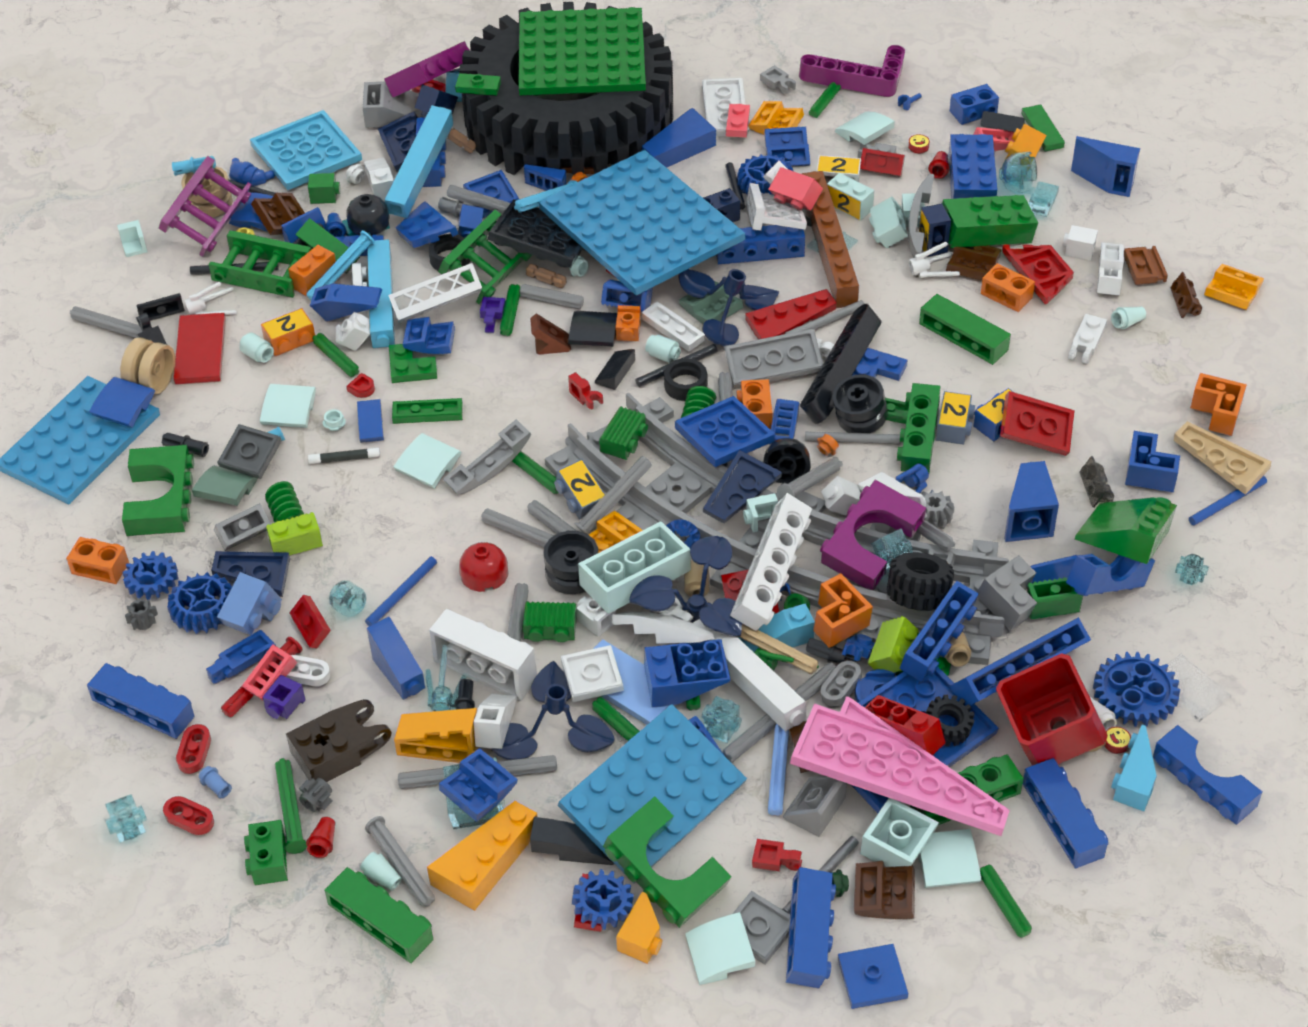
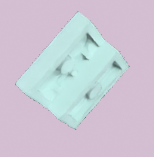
M868 111L836 128L835 133L849 142L856 139L863 145H866L893 129L895 121L880 113Z
M270 384L264 399L260 423L262 425L307 428L310 410H313L316 388Z
M421 433L402 453L394 468L396 471L435 489L445 471L450 472L462 452Z
M971 830L934 832L918 855L919 863H921L924 887L932 888L981 882L978 858Z
M740 912L712 920L685 933L699 985L727 979V973L755 967L754 955Z

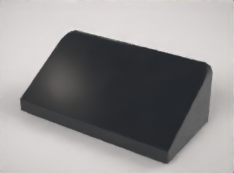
M983 111L981 126L1013 132L1017 128L1021 130L1025 123L1023 117Z
M180 293L136 305L138 315L147 313L150 321L185 311Z
M635 349L615 351L595 379V384L616 390L635 362Z

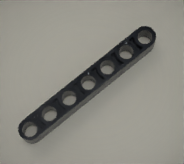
M867 303L861 305L853 312L800 404V407L815 424L821 423L830 415L834 408L832 397L835 387L843 379L852 376L882 323L881 319Z

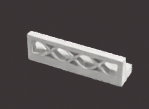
M473 263L388 296L398 322L401 323L476 294L482 290V286ZM470 270L474 282L469 284L459 282L460 274ZM446 279L453 282L451 290L448 292L438 290L437 287L440 281ZM436 283L434 288L429 286L431 284ZM456 284H458V285L461 286V287H458V288L454 289L455 286H456ZM424 287L432 290L430 298L425 301L416 298L419 289ZM415 291L413 296L408 294ZM435 292L440 294L438 296L433 297ZM403 295L411 298L408 307L401 310L398 309L395 298ZM414 300L419 302L417 304L412 305Z

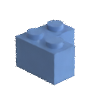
M240 572L217 618L225 626L252 636L254 630L259 627L261 619L272 621L274 615L281 608L282 599L267 582Z

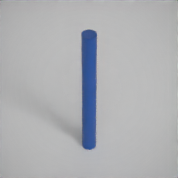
M1263 476L1247 494L1266 484V477ZM1237 489L1190 516L1189 522L1194 526L1246 495Z
M430 556L365 620V623L368 626L377 623L437 564V560Z

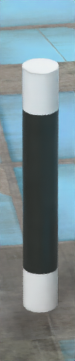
M380 448L308 455L309 464L380 457Z

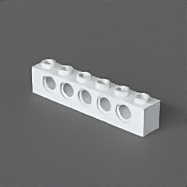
M788 493L775 505L730 614L731 617L755 631L763 624L768 625L774 616L772 608L781 598L780 588L785 585L789 578L787 571L797 558L794 553L801 546L804 540L802 533L811 522L809 515L812 508Z

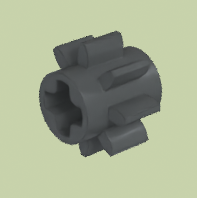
M137 599L130 606L127 605L128 613L125 614L127 624H132L133 630H147L152 624H156L154 616H157L158 612L156 606H151L150 600Z
M312 778L310 781L307 779L299 788L302 792L299 797L301 804L312 812L316 809L318 811L321 809L325 810L333 801L330 798L332 793L331 786L321 778L316 780Z

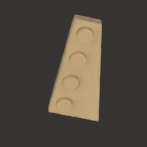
M1188 421L1174 435L1173 441L1245 495L1271 467V461Z

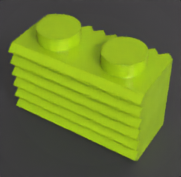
M313 512L300 515L299 517L296 516L295 518L292 517L291 519H286V521H277L266 526L273 552H286L290 556L323 546L320 529Z
M903 616L883 622L868 665L874 670L884 669L893 673L902 671L899 669L906 651L916 639L917 633H919L918 629Z

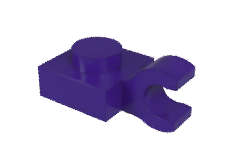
M483 297L480 318H484V324H486L485 332L494 333L496 319H502L505 298Z

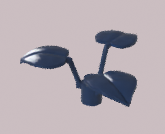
M687 269L678 274L682 289L687 294L696 298H704L707 293L712 295L724 285V291L729 295L721 322L709 319L705 321L702 327L703 333L710 341L723 347L734 345L739 338L737 327L733 324L725 323L733 296L739 294L740 299L745 301L747 307L758 310L773 305L779 294L777 290L745 285L746 275L738 269L730 270L727 278L723 277L716 286L710 276L699 271Z
M705 537L697 540L690 549L692 560L696 564L704 565L700 593L692 595L687 603L677 589H672V580L660 575L643 579L635 586L630 595V603L652 611L669 609L674 604L676 596L682 605V610H687L693 616V619L690 621L691 623L700 619L706 627L731 636H741L742 622L730 616L736 601L728 598H719L711 604L710 602L707 603L704 598L709 566L713 569L721 570L730 563L732 558L731 544L724 537Z
M552 661L537 674L531 686V693L535 700L545 703L542 705V710L532 730L528 733L527 728L522 724L510 723L502 749H490L499 757L507 760L529 758L535 753L538 745L532 737L536 734L547 711L553 715L565 712L569 725L573 727L568 732V741L579 751L595 752L611 746L615 739L609 727L595 716L584 714L578 717L576 723L573 721L569 711L570 706L566 704V701L571 698L565 673L555 661Z

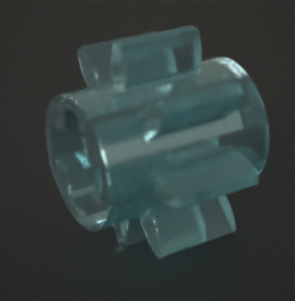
M1190 554L1186 557H1180L1175 573L1181 574L1180 581L1186 584L1193 585L1198 581L1203 583L1209 566L1203 565L1204 558L1196 554Z

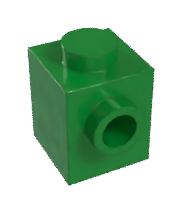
M335 173L309 174L308 193L310 204L336 203L337 194H340V182H336Z

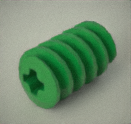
M704 386L691 387L686 396L681 418L715 404L716 393Z
M277 482L267 489L265 500L275 523L304 514L294 487L290 482Z

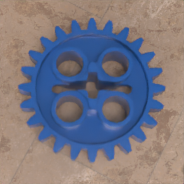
M1125 652L1124 658L1119 654H1115L1114 661L1107 658L1106 664H1100L1099 671H1096L1093 689L1095 690L1094 698H1099L1098 702L1115 714V719L1122 717L1124 725L1128 720H1131L1134 727L1137 726L1138 721H1142L1143 725L1148 727L1149 720L1155 725L1158 724L1159 718L1167 720L1168 713L1173 714L1175 707L1178 705L1181 689L1178 688L1179 680L1174 679L1175 672H1167L1168 664L1160 666L1159 658L1151 661L1150 654L1141 658L1139 652H1136L1135 657H1131L1128 652Z

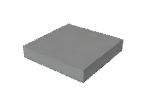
M751 891L733 914L741 913L754 958L766 965L789 936L790 914Z

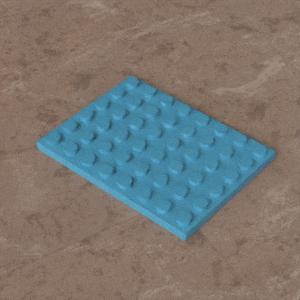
M646 150L638 152L538 202L539 209L635 295L745 240V232Z

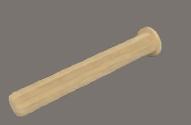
M742 623L740 638L767 652L794 658L793 662L788 663L809 674L817 670V660Z

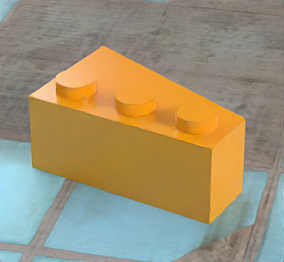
M477 708L401 714L394 738L397 755L460 763V761L479 749L475 745L474 719Z

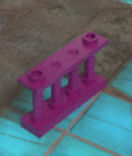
M209 156L205 158L161 219L158 229L165 233L170 227L172 229L175 227L203 245L199 254L202 257L207 251L209 253L213 251L217 244L215 239L240 204H246L251 196L249 190L252 185L248 182L243 190L215 173V169L212 168L215 160ZM204 179H210L237 198L230 206L205 190L201 183ZM199 195L226 214L218 222L192 205L191 197ZM181 211L189 212L212 227L214 231L209 238H206L180 221L178 215Z

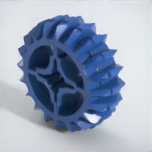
M760 154L759 157L752 156L751 159H745V163H741L737 173L738 185L742 193L746 195L748 194L750 183L758 184L761 193L773 195L768 190L771 184L763 176L778 161L788 170L793 171V167L790 166V162H785V158L779 159L777 155L774 157L769 154L767 156Z
M208 572L203 576L197 573L192 578L187 575L186 581L178 580V587H172V593L168 595L167 608L171 620L176 623L179 629L184 628L187 633L191 630L196 634L200 630H204L206 633L211 628L217 630L219 624L224 625L217 616L233 586L228 583L225 577L220 578L217 573L212 576Z

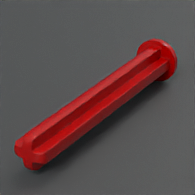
M290 636L286 638V643L280 648L289 655H295L303 651L299 642ZM278 659L275 663L279 665L281 661ZM270 667L268 670L274 673L276 669ZM265 674L261 676L265 681H268L270 678ZM257 681L253 684L258 689H261L263 687V685ZM241 686L221 706L222 712L228 717H233L254 694Z

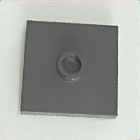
M238 424L217 463L219 467L261 479L282 439L278 435Z

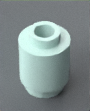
M248 333L240 340V351L255 361L265 363L272 358L274 349L271 347V344L255 333Z
M658 334L656 336L651 335L646 342L645 350L652 357L671 363L680 356L681 348H679L677 341Z

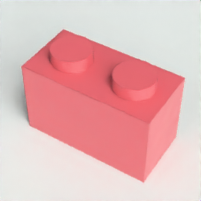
M780 167L768 190L779 203L785 204L787 202L798 210L804 208L811 211L823 188L814 178Z

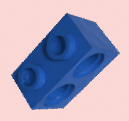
M988 84L951 94L949 111L963 125L982 119L983 111L998 113L999 97Z

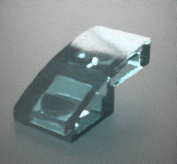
M1038 181L1028 203L1034 214L1044 217L1048 216L1057 197L1059 186Z

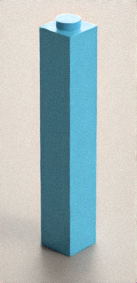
M431 106L385 198L389 214L403 218L408 217L453 126L451 110Z
M388 239L376 240L373 245L370 244L367 247L369 287L382 289L379 304L376 308L369 309L370 335L373 348L389 347V345L395 344L394 309L388 296L393 294L392 256Z

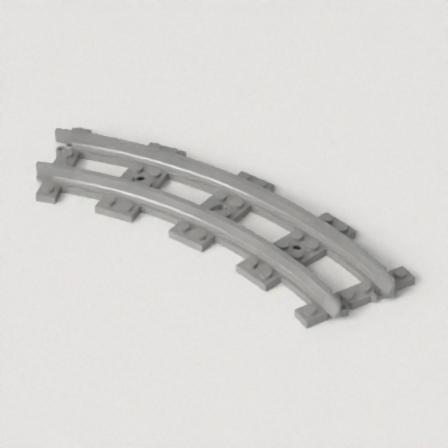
M627 393V408L644 413L646 424H648L645 437H641L639 440L671 465V467L646 487L636 482L618 501L622 507L617 512L642 530L660 521L667 525L671 521L682 519L693 523L697 527L700 539L711 536L726 538L732 547L731 561L725 568L716 570L710 578L711 586L724 591L721 575L750 568L770 518L758 521V532H752L750 526L738 542L687 515V512L710 493H713L728 468L724 464L714 467L695 447L663 424V422L674 417V410L661 397L642 406L630 393ZM571 423L568 424V437L565 439L567 447L545 458L546 467L555 476L557 470L583 459L602 490L606 493L626 473L604 455L605 453L600 452L599 438L607 426L595 432H587L586 439ZM675 486H679L681 490L675 492L672 490V488ZM766 489L757 497L774 493ZM803 491L795 496V498L811 507L812 510L809 515L811 522L802 533V537L807 541L822 546L826 539L830 540L834 535L833 531L838 522L844 521L823 514L822 512L826 508L825 500ZM776 493L775 495H776L777 500H778V502H779L780 499H779V497H778V495H777V493ZM872 523L870 529L865 527L859 528L854 534L856 541L864 549L886 560L887 567L886 574L874 591L866 589L849 579V582L873 606L870 626L848 638L863 634L869 636L872 642L875 643L882 623L890 621V619H897V617L901 618V616L907 618L921 632L935 612V609L933 611L908 609L890 599L886 590L890 563L897 555L907 552L911 553L912 550L928 553L929 549H943L937 545L919 542L921 534L918 532L910 538L883 523ZM676 532V536L684 543L688 536L681 537ZM973 540L972 551L955 548L950 550L954 552L955 556L952 566L954 570L953 581L969 583V588L975 592L978 591L986 577L1009 562L1007 558L997 557L998 542ZM792 565L787 571L789 578L786 582L790 585L791 594L798 593L804 595L810 601V605L822 608L818 604L820 586L831 578ZM787 591L781 592L783 595L789 596ZM977 597L974 604L977 610L970 621L965 619L962 624L965 626L962 632L965 634L971 649V657L968 663L988 665L991 636H1002L1005 619L992 614Z

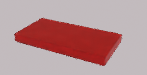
M225 313L180 315L174 369L175 384L221 381Z

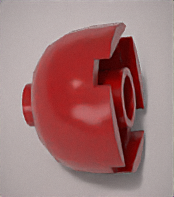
M478 542L469 546L463 552L459 561V574L463 584L471 590L485 592V588L491 587L494 590L504 584L509 575L508 561L504 552L495 544Z

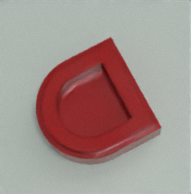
M363 373L359 374L346 386L347 392L359 398L369 397L375 391L373 379Z

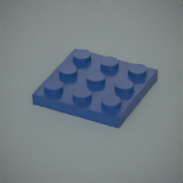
M735 396L675 421V429L714 467L733 460L739 450L747 454L775 441V434Z

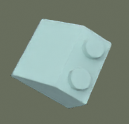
M889 798L863 835L860 854L874 862L883 861L885 867L911 866L937 828L939 822L897 800Z

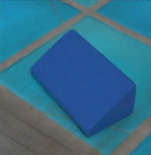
M316 207L281 225L284 242L293 243L298 239L296 233L309 218L315 223H321L325 228L326 222L320 209Z
M1077 555L1031 565L1030 567L1036 572L1031 583L1033 584L1034 581L1038 583L1039 581L1043 582L1049 579L1053 581V579L1068 578Z

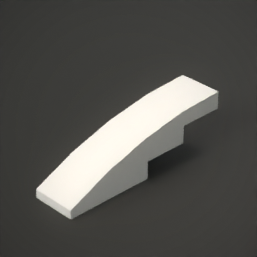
M625 611L612 615L613 625L633 624L634 634L655 633L656 644L694 643L713 639V633L693 623L668 615Z

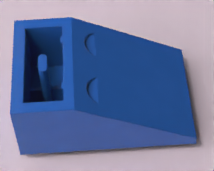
M1076 136L1071 171L1107 193L1130 197L1140 148Z
M722 639L644 647V669L652 707L670 706L671 704L678 705L730 682Z

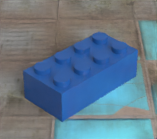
M950 134L948 157L951 199L997 196L993 135Z

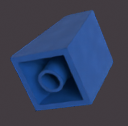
M1045 461L1020 464L1008 509L1004 536L1005 542L1054 536L1059 503Z

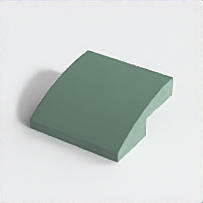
M722 285L712 295L707 293L704 298H696L688 294L679 299V303L702 324L709 319L721 322L729 295L725 293L724 285ZM733 296L727 317L744 308L741 299Z
M214 465L199 478L192 489V493L195 497L238 506L244 494H250L258 478Z

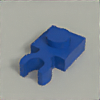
M863 634L855 635L847 639L842 655H853L856 661H860L861 657L868 659L875 643L872 642L869 636Z

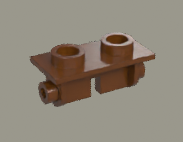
M1181 272L1170 287L1180 316L1184 318L1187 313L1198 316L1201 314L1202 305L1198 298H1195L1197 294L1194 284L1191 280L1186 279L1184 272Z

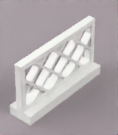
M749 184L746 206L752 229L761 230L762 223L806 230L807 222L803 210H798L787 202L785 204L779 203L773 198L774 195L761 193L758 184Z

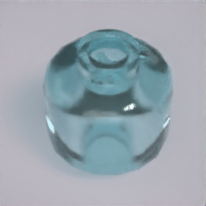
M348 580L338 582L332 588L329 595V603L332 608L346 617H353L359 614L364 609L367 600L365 591Z

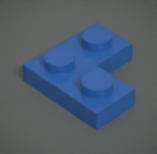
M867 348L852 376L865 374L876 378L878 374L899 381L907 367L908 360Z

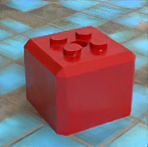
M1061 653L999 682L996 691L1018 741L1032 766L1052 758L1055 759L1057 764H1061L1105 744L1108 737L1107 732L1069 655ZM1057 722L1066 723V725L1052 730Z

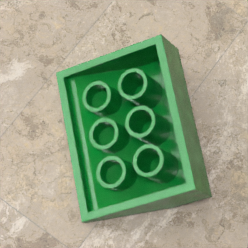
M1163 497L1100 503L1075 535V540L1148 564L1170 530L1177 505L1172 504L1170 500Z

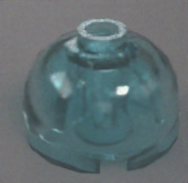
M1031 152L1011 154L999 169L1000 180H1002L1006 189L1014 194H1032L1035 187L1031 186L1032 182L1037 180V165L1035 157H1030Z

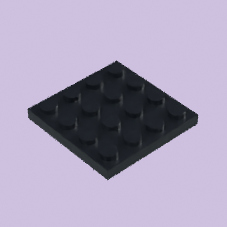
M513 199L489 231L487 240L493 241L498 246L513 248L519 253L534 255L540 260L555 262L560 267L571 268L582 252L583 247L538 207L519 213L518 210L514 209L516 200Z

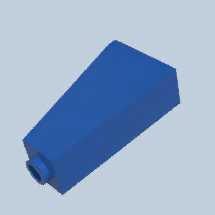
M691 108L642 146V151L646 150L667 168L715 147L716 129L694 108Z

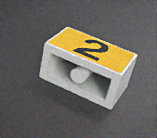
M819 155L817 171H823L826 183L839 173L859 182L861 158Z

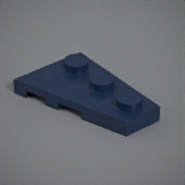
M415 111L378 129L397 172L400 170L416 138L418 116Z
M739 450L703 507V513L722 523H726L746 506L747 499L760 495L782 476V472Z
M215 551L211 571L212 575L217 573L220 578L225 577L227 581L235 583L240 572L267 582L280 597H283L290 556L286 552Z

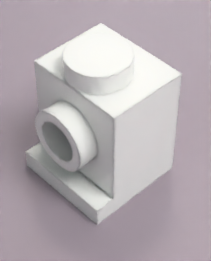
M356 312L348 319H345L342 325L338 324L336 326V343L354 351L370 335V319Z
M585 596L581 598L576 608L577 621L598 637L613 626L612 615L616 614V610L608 614L592 597L588 598Z

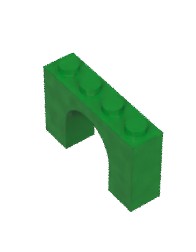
M187 445L129 449L128 470L132 482L165 481L173 486L165 495L154 500L124 502L122 523L126 536L185 532L186 522L190 521V512L187 504H191L189 486L193 485L190 469L194 468L193 454H189Z
M654 796L607 837L603 847L605 848L606 855L613 862L617 861L621 865L627 878L632 882H636L643 889V892L648 895L650 902L656 903L663 910L664 917L670 923H675L680 928L725 888L732 876L713 856L691 876L681 880L666 879L658 875L651 868L646 856V847L670 825L674 817Z

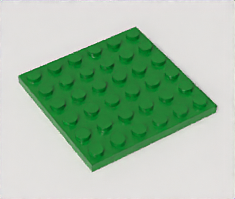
M642 8L520 12L519 95L646 91Z

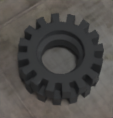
M948 694L943 695L942 700L940 696L936 697L934 701L932 700L926 710V714L939 718L941 715H950L958 721L959 724L957 726H947L940 721L946 747H949L951 742L954 746H958L959 742H965L966 738L969 737L975 720L973 719L974 711L970 712L972 707L969 704L964 706V699L961 698L958 702L956 701L957 696L953 695L949 699Z

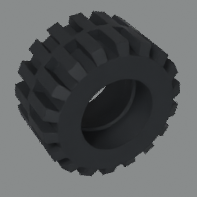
M907 552L897 555L890 563L886 589L887 595L896 604L908 609L918 611L936 610L952 588L954 578L953 567L946 560L928 553Z

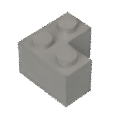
M1018 555L986 577L977 591L979 593L978 598L995 616L1005 619L1004 625L1010 631L1027 620L1037 604L1025 591L1029 582L1031 583L1036 575V572Z

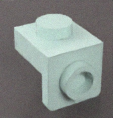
M775 493L747 499L746 510H743V516L746 525L750 524L752 532H758L759 520L771 517L775 505L778 503Z

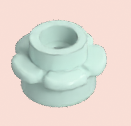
M578 256L573 266L569 268L571 275L574 277L576 275L579 277L584 276L588 271L589 263L584 257Z
M329 410L324 414L323 426L331 431L341 429L346 423V419H344L342 412L339 410Z

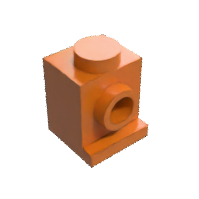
M618 305L616 340L639 341L641 327L640 306Z

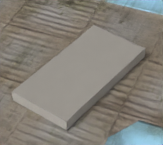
M814 329L724 346L734 389L741 388L742 380L769 379V382L817 373L823 365Z

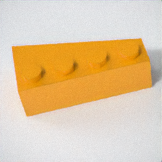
M517 801L512 802L427 866L430 885L475 911L530 843L534 817H538L537 812Z

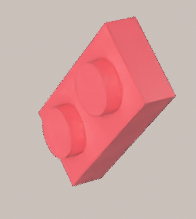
M729 104L726 137L747 138L750 105Z

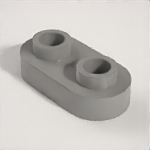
M841 662L823 683L821 696L825 704L839 706L844 703L846 696L849 697L854 691L858 680L860 679L861 681L862 679L861 668L856 662Z

